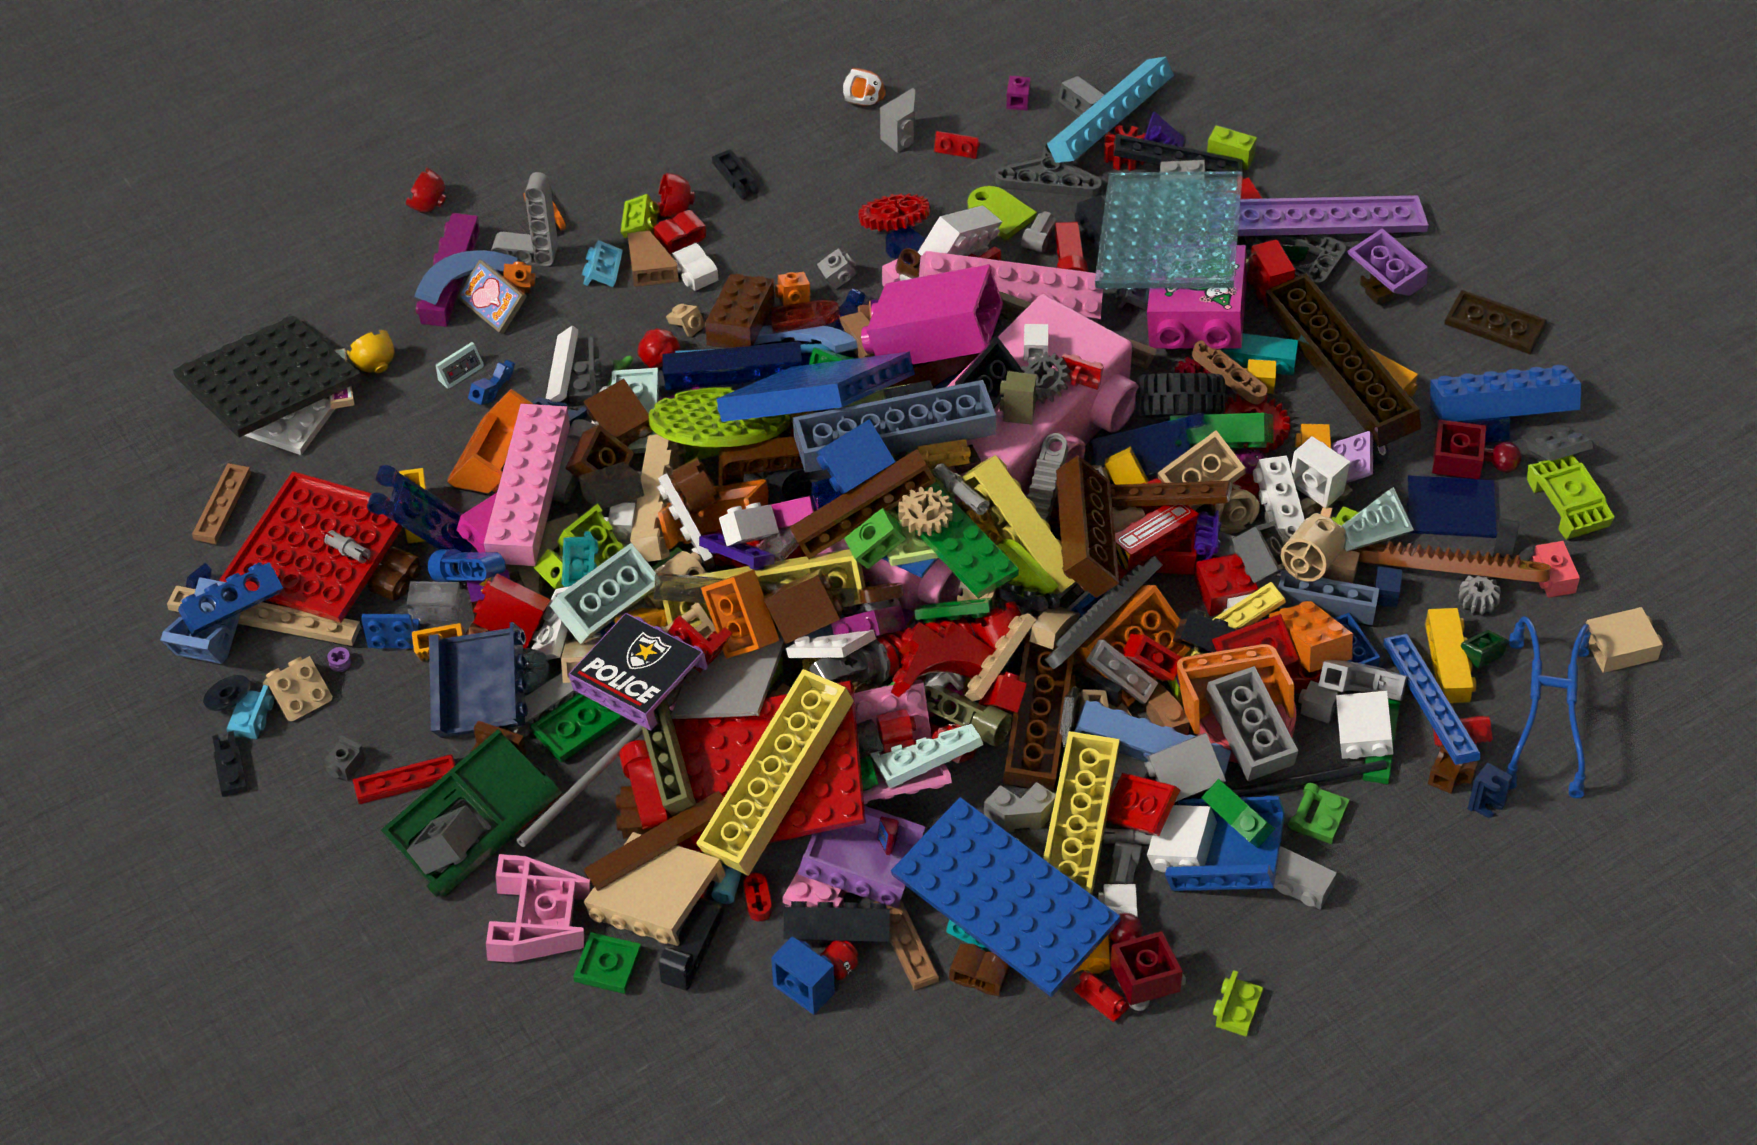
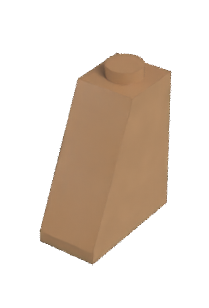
M650 231L627 233L634 287L679 282L676 261Z

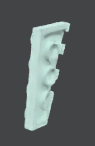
M969 724L939 733L936 739H927L925 737L916 740L917 744L902 748V745L891 747L892 752L880 755L879 751L870 755L889 788H892L920 774H924L941 764L948 763L958 756L973 751L975 748L982 746L983 742L973 725Z

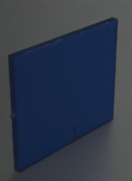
M1408 475L1407 506L1409 521L1413 527V531L1410 533L1496 538L1497 507H1495L1494 480Z

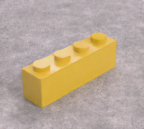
M1458 608L1428 609L1425 627L1435 680L1449 703L1470 702L1472 692H1476V679L1471 677L1470 673L1472 672V661L1461 648V643L1468 640L1467 637H1463L1464 619L1459 617Z

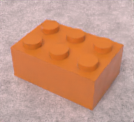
M1305 601L1299 605L1282 608L1269 614V618L1278 614L1282 615L1299 657L1297 663L1307 671L1313 672L1322 669L1323 663L1326 660L1347 661L1352 659L1353 633L1312 601Z

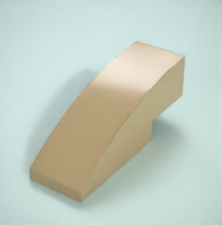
M1062 607L1057 609L1048 608L1032 625L1030 642L1054 649L1056 641L1077 622L1080 613Z

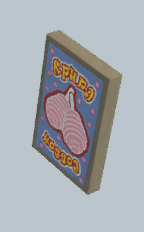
M480 259L457 295L458 299L502 334H504L527 297L488 263Z

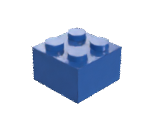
M792 936L771 957L773 986L813 1015L835 994L832 962L826 956H820L815 953L806 942L798 941Z

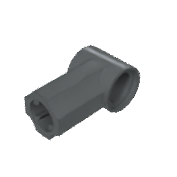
M1116 841L1109 884H1133L1136 868L1138 869L1142 846Z

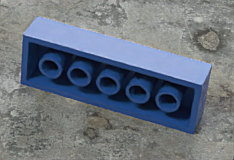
M1555 365L1552 368L1546 369L1532 367L1530 370L1525 371L1510 369L1504 373L1489 371L1483 375L1462 374L1461 377L1440 376L1438 379L1430 380V406L1440 420L1456 422L1580 410L1581 383L1571 370L1564 365Z

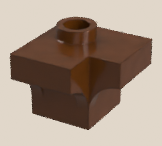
M1442 744L1431 768L1428 784L1452 794L1458 784H1472L1479 762L1473 761L1455 765Z

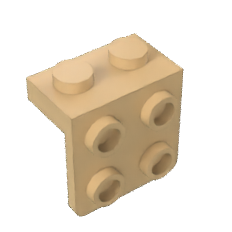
M310 656L305 659L298 657L288 663L289 667L282 671L277 668L266 674L267 678L262 683L269 686L286 719L290 722L301 718L332 700V695Z

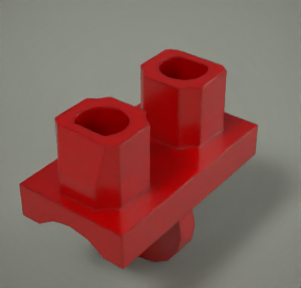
M1064 353L1061 356L1071 371L1068 375L1071 378L1072 386L1076 387L1080 384L1096 390L1099 389L1104 368L1102 363L1096 361L1089 362L1075 354L1068 355Z

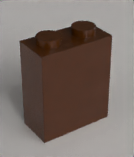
M625 379L616 382L584 401L586 410L595 425L602 426L627 447L638 439L647 437L653 431L649 425L648 412Z
M821 569L767 592L764 601L786 644L841 619L842 610H844L842 602L838 596L834 597L831 588H833L831 580L827 574L823 575Z

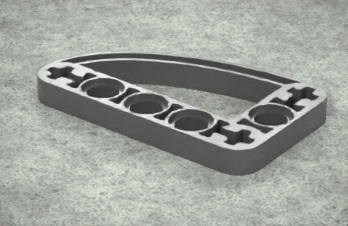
M1323 234L1300 235L1298 238L1291 237L1290 235H1266L1288 245L1309 247L1308 252L1318 256L1307 272L1294 265L1293 267L1295 268L1294 278L1307 273L1319 289L1325 287L1345 257V244ZM1244 236L1251 250L1253 245L1262 243L1257 236ZM1317 241L1320 245L1314 246L1310 242ZM1328 263L1331 265V267L1325 268L1322 267L1320 264Z

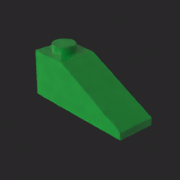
M1217 779L1202 796V799L1257 848L1275 830L1272 825L1220 779Z

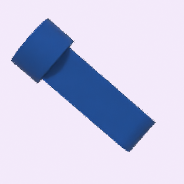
M440 549L435 551L428 561L429 574L438 583L485 580L496 576V574L504 573L506 568L505 561L498 552H461L456 549Z

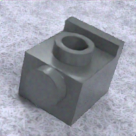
M341 735L338 738L339 742L327 755L324 762L329 775L348 782L365 761L362 745Z

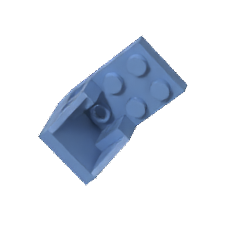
M199 577L194 594L197 597L205 593L204 589L215 583L220 586L226 582ZM223 593L227 601L232 602L236 600L233 593ZM205 602L201 604V608L205 612H212L214 610L210 603ZM241 613L218 624H214L191 636L182 617H179L163 631L160 641L177 656L223 664L228 658Z

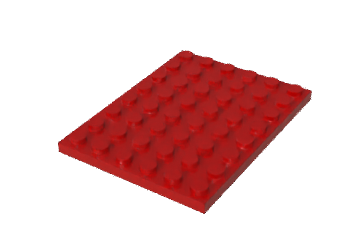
M851 681L837 683L845 687L854 700L853 684ZM787 694L765 698L759 716L673 719L696 803L717 791L725 797ZM853 702L769 843L866 823L855 702ZM666 810L667 819L669 820L672 816ZM705 829L679 843L677 846L704 854L696 843Z

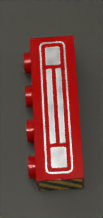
M1163 505L1154 512L1147 513L1139 521L1132 522L1119 533L1116 532L1115 542L1118 565L1128 572L1138 564L1143 563L1194 532L1199 513L1188 505Z

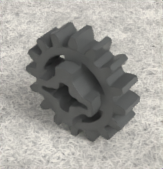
M1045 352L1043 357L1035 354L1036 360L1028 359L1029 365L1027 367L1022 366L1021 369L1024 373L1037 374L1036 401L1039 399L1044 404L1046 399L1049 398L1053 402L1055 395L1062 396L1061 389H1068L1065 382L1071 381L1068 375L1071 371L1062 357L1059 358L1056 353L1050 356L1048 352Z

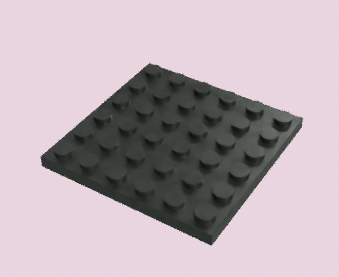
M294 315L173 369L175 378L238 438L362 381L360 372Z

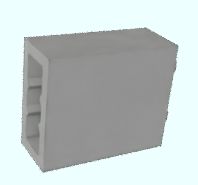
M1207 733L1200 734L1146 756L1148 762L1145 763L1150 777L1155 776L1156 781L1174 785L1181 789L1176 801L1210 788L1217 779L1226 782Z

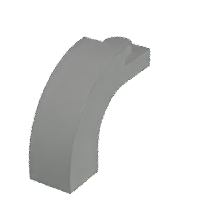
M1326 660L1323 663L1318 686L1341 692L1347 690L1366 693L1387 691L1388 698L1401 701L1408 676L1361 663Z

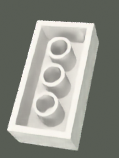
M983 205L940 216L918 253L923 255L926 251L962 256H968L973 253L979 257L988 251V244L998 235L1000 231L998 228L1002 221Z

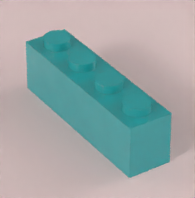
M1243 333L1242 348H1221L1219 350L1243 368L1248 367V359L1276 361L1277 374L1293 376L1298 340ZM1215 363V365L1221 364V366L1226 367L1223 363Z

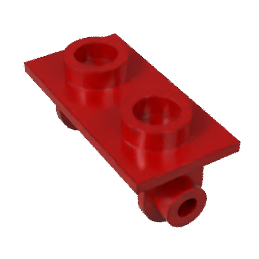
M936 131L934 152L977 158V149L980 147L979 138Z
M1084 971L1079 977L1081 982L1073 989V991L1113 1023L1130 1008L1128 1001L1123 996H1120L1092 972Z

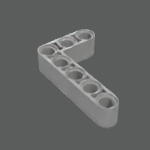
M535 172L531 174L525 190L530 235L499 232L495 237L491 251L516 257L517 262H525L527 265L550 266L553 264L558 249L551 186L547 175Z

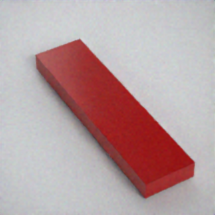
M450 754L353 779L358 804L432 786L455 766L453 755Z

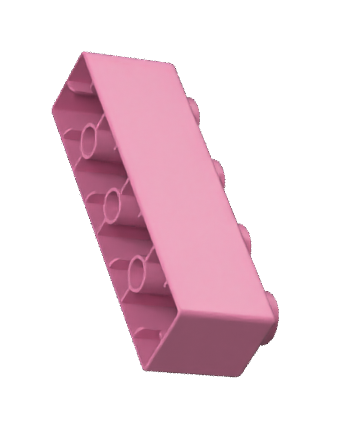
M1041 294L998 336L1020 367H1027L1029 365L1027 361H1024V324H1048V354L1050 356L1056 353L1061 358L1064 353L1068 355L1075 354L1083 360L1102 363L1104 368L1098 390L1080 384L1075 387L1071 385V381L1065 382L1068 389H1061L1062 396L1055 395L1053 402L1047 398L1045 403L1042 404L1038 399L1035 405L1032 425L1004 422V412L999 411V403L994 408L996 413V435L967 440V446L973 445L981 459V463L994 455L1006 464L1007 471L1011 477L1016 479L1021 485V491L1026 498L1030 492V485H1032V477L1035 474L1034 469L1037 467V459H1039L1043 442L1048 435L1059 433L1065 437L1069 446L1065 464L1077 455L1083 459L1086 444L1101 429L1113 433L1120 430L1127 423L1135 410L1136 391L1139 388L1136 382L1130 380L1132 343L1045 294ZM969 365L947 387L955 386V381L962 375V373L969 367ZM1059 441L1052 442L1049 449L1053 452L1059 451L1062 448V443ZM950 466V470L953 473H958L954 466ZM967 472L961 473V474H959V475H960V476H963V475H965ZM839 492L831 501L841 496L842 493ZM955 494V503L958 504L962 500ZM843 538L819 554L847 550L849 547ZM940 558L922 578L898 566H891L889 562L883 559L879 560L869 569L861 564L864 579L870 586L903 583L904 596L900 597L902 609L915 612L918 605L956 601L957 596H960L962 589L959 588L961 580Z

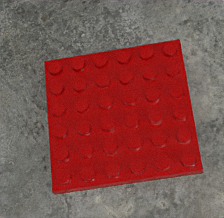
M292 471L219 581L227 582L226 579L236 573L243 575L249 572L248 568L261 562L264 565L270 562L283 589L280 594L267 601L341 623L414 510L411 504ZM334 530L344 537L353 538L357 544L370 550L369 559L361 556L366 559V562L360 563L350 556L341 555L339 550L325 543L326 534L334 537L328 533ZM249 581L245 583L248 590H258L254 582Z

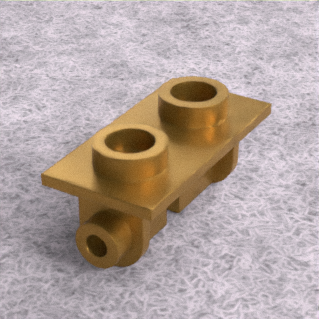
M966 439L918 446V451L929 469H934L939 464H945L947 467L970 463L969 457L971 454L970 448L967 447Z

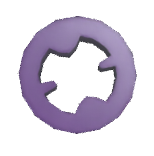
M334 648L327 655L329 667L335 672H343L351 665L350 654L345 648Z

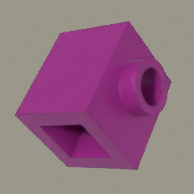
M1009 76L1006 109L1028 110L1031 77Z

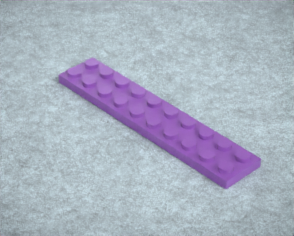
M1419 196L1203 200L1205 219L1210 237L1376 233L1380 229H1384L1387 233L1427 232L1428 222Z

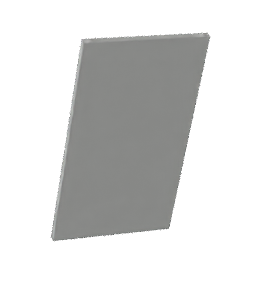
M772 618L780 641L727 659L722 650L719 656L708 665L706 670L699 673L696 669L692 668L686 676L672 711V719L759 716L785 646V641L774 619Z

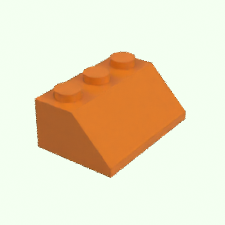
M754 569L701 587L716 632L719 633L726 627L733 633L723 648L726 659L780 641Z

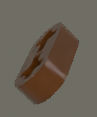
M887 583L859 589L860 602L873 603L903 597V583Z

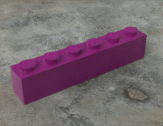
M451 214L449 222L445 223V234L439 240L438 253L434 254L433 266L453 254L474 251L480 233L478 216ZM465 276L448 283L440 293L436 305L422 299L417 302L416 314H419L421 324L447 327Z

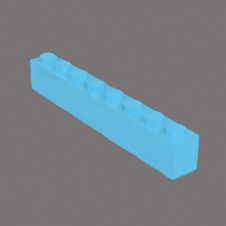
M1167 57L1147 59L1047 143L1055 163L1076 160L1171 79L1174 74Z

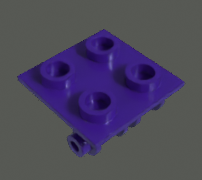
M1153 112L1145 140L1184 147L1185 138L1156 112Z
M1219 510L1213 516L1208 515L1204 511L1199 512L1195 528L1194 549L1198 553L1197 561L1211 559L1212 555L1217 554L1221 544V541L1218 539L1221 529Z

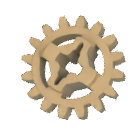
M919 487V492L917 493L914 490H910V497L907 495L902 496V502H899L898 518L902 520V527L909 526L910 533L917 530L918 536H921L923 532H927L928 536H931L933 530L941 533V526L948 528L949 521H952L953 505L949 503V496L942 497L941 490L934 493L933 487H930L928 491H924L923 487Z

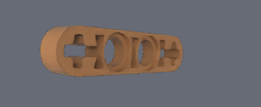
M1203 340L1196 342L1192 352V357L1209 372L1222 375L1225 379V384L1248 402L1260 404L1265 400L1268 389L1264 383L1221 350L1207 346ZM1215 363H1223L1226 368H1219ZM1239 376L1243 378L1244 381L1238 382L1234 380L1233 377Z

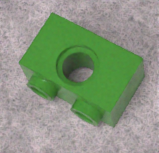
M882 508L844 539L854 559L869 569L907 538L897 519Z

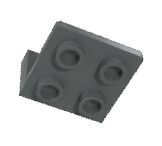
M589 337V361L573 362L569 380L570 402H584L597 394V391H600L602 388L601 377L597 378L601 374V361H596V359H599V345H594L593 337Z

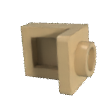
M679 304L666 316L669 324L683 326L686 335L692 337L705 327V321L697 306Z

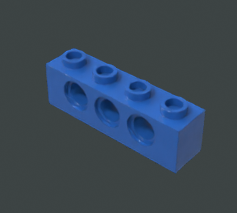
M261 562L248 568L249 572L243 575L236 573L226 579L227 582L220 586L217 583L212 584L204 589L205 593L197 597L195 594H192L182 599V604H180L178 611L191 636L280 594L283 586L270 562L264 565ZM249 581L254 582L258 590H248L245 583ZM223 593H233L236 600L232 602L227 601ZM205 602L210 603L214 610L212 612H205L201 608V604Z

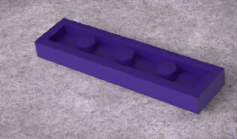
M723 534L699 536V546L709 549L710 553H719L747 564L750 569L760 570L764 569L765 565L774 564V554L746 543L727 546Z

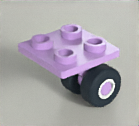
M1370 431L1331 444L1332 450L1350 461L1346 483L1371 476L1373 474V464L1384 463L1389 457L1387 444L1379 448L1373 441V434Z

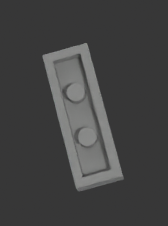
M1098 640L1086 659L1087 662L1106 677L1122 686L1124 691L1140 703L1146 704L1158 682L1104 640Z

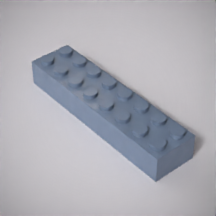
M983 380L793 417L794 438L805 473L822 470L816 460V457H818L816 451L869 419L891 455H897L904 451L912 452L916 449L918 450V446L962 439L967 441L996 435V413Z

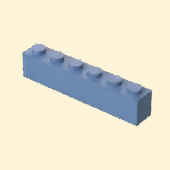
M1087 700L1081 709L1075 728L1077 733L1120 739L1119 753L1144 762H1148L1146 756L1195 737L1194 735L1179 733L1171 727L1153 724L1145 718L1130 716L1123 710H1113L1104 707L1100 702H1090ZM1212 743V748L1225 776L1231 751L1225 749L1220 744Z

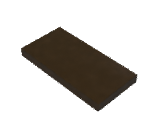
M1461 290L1445 318L1444 324L1531 354L1546 326L1547 319Z

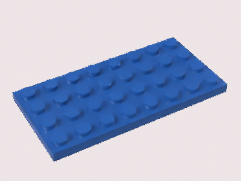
M961 797L891 869L892 876L1050 997L1059 990L1121 921L1120 915Z

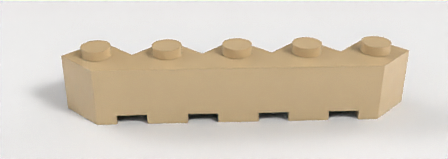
M658 434L648 436L630 542L647 562L670 557L658 512L669 503L668 498L663 499L657 487L660 485L658 478L666 473L670 478V475L673 474L672 471L680 467L679 455L687 453L685 444L670 441Z

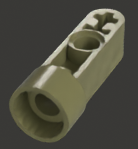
M940 685L924 686L927 709L960 726L972 724L982 741L995 747L1000 746L1007 738L1012 727L1013 717L1011 714L994 706L985 707L975 701L972 702L970 699ZM953 701H954L955 704H956V711H955V713L953 712L952 707H951Z

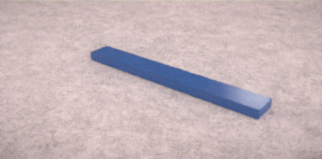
M1408 634L1384 638V647L1400 674L1408 676L1406 684L1454 764L1458 765L1480 760L1478 748Z

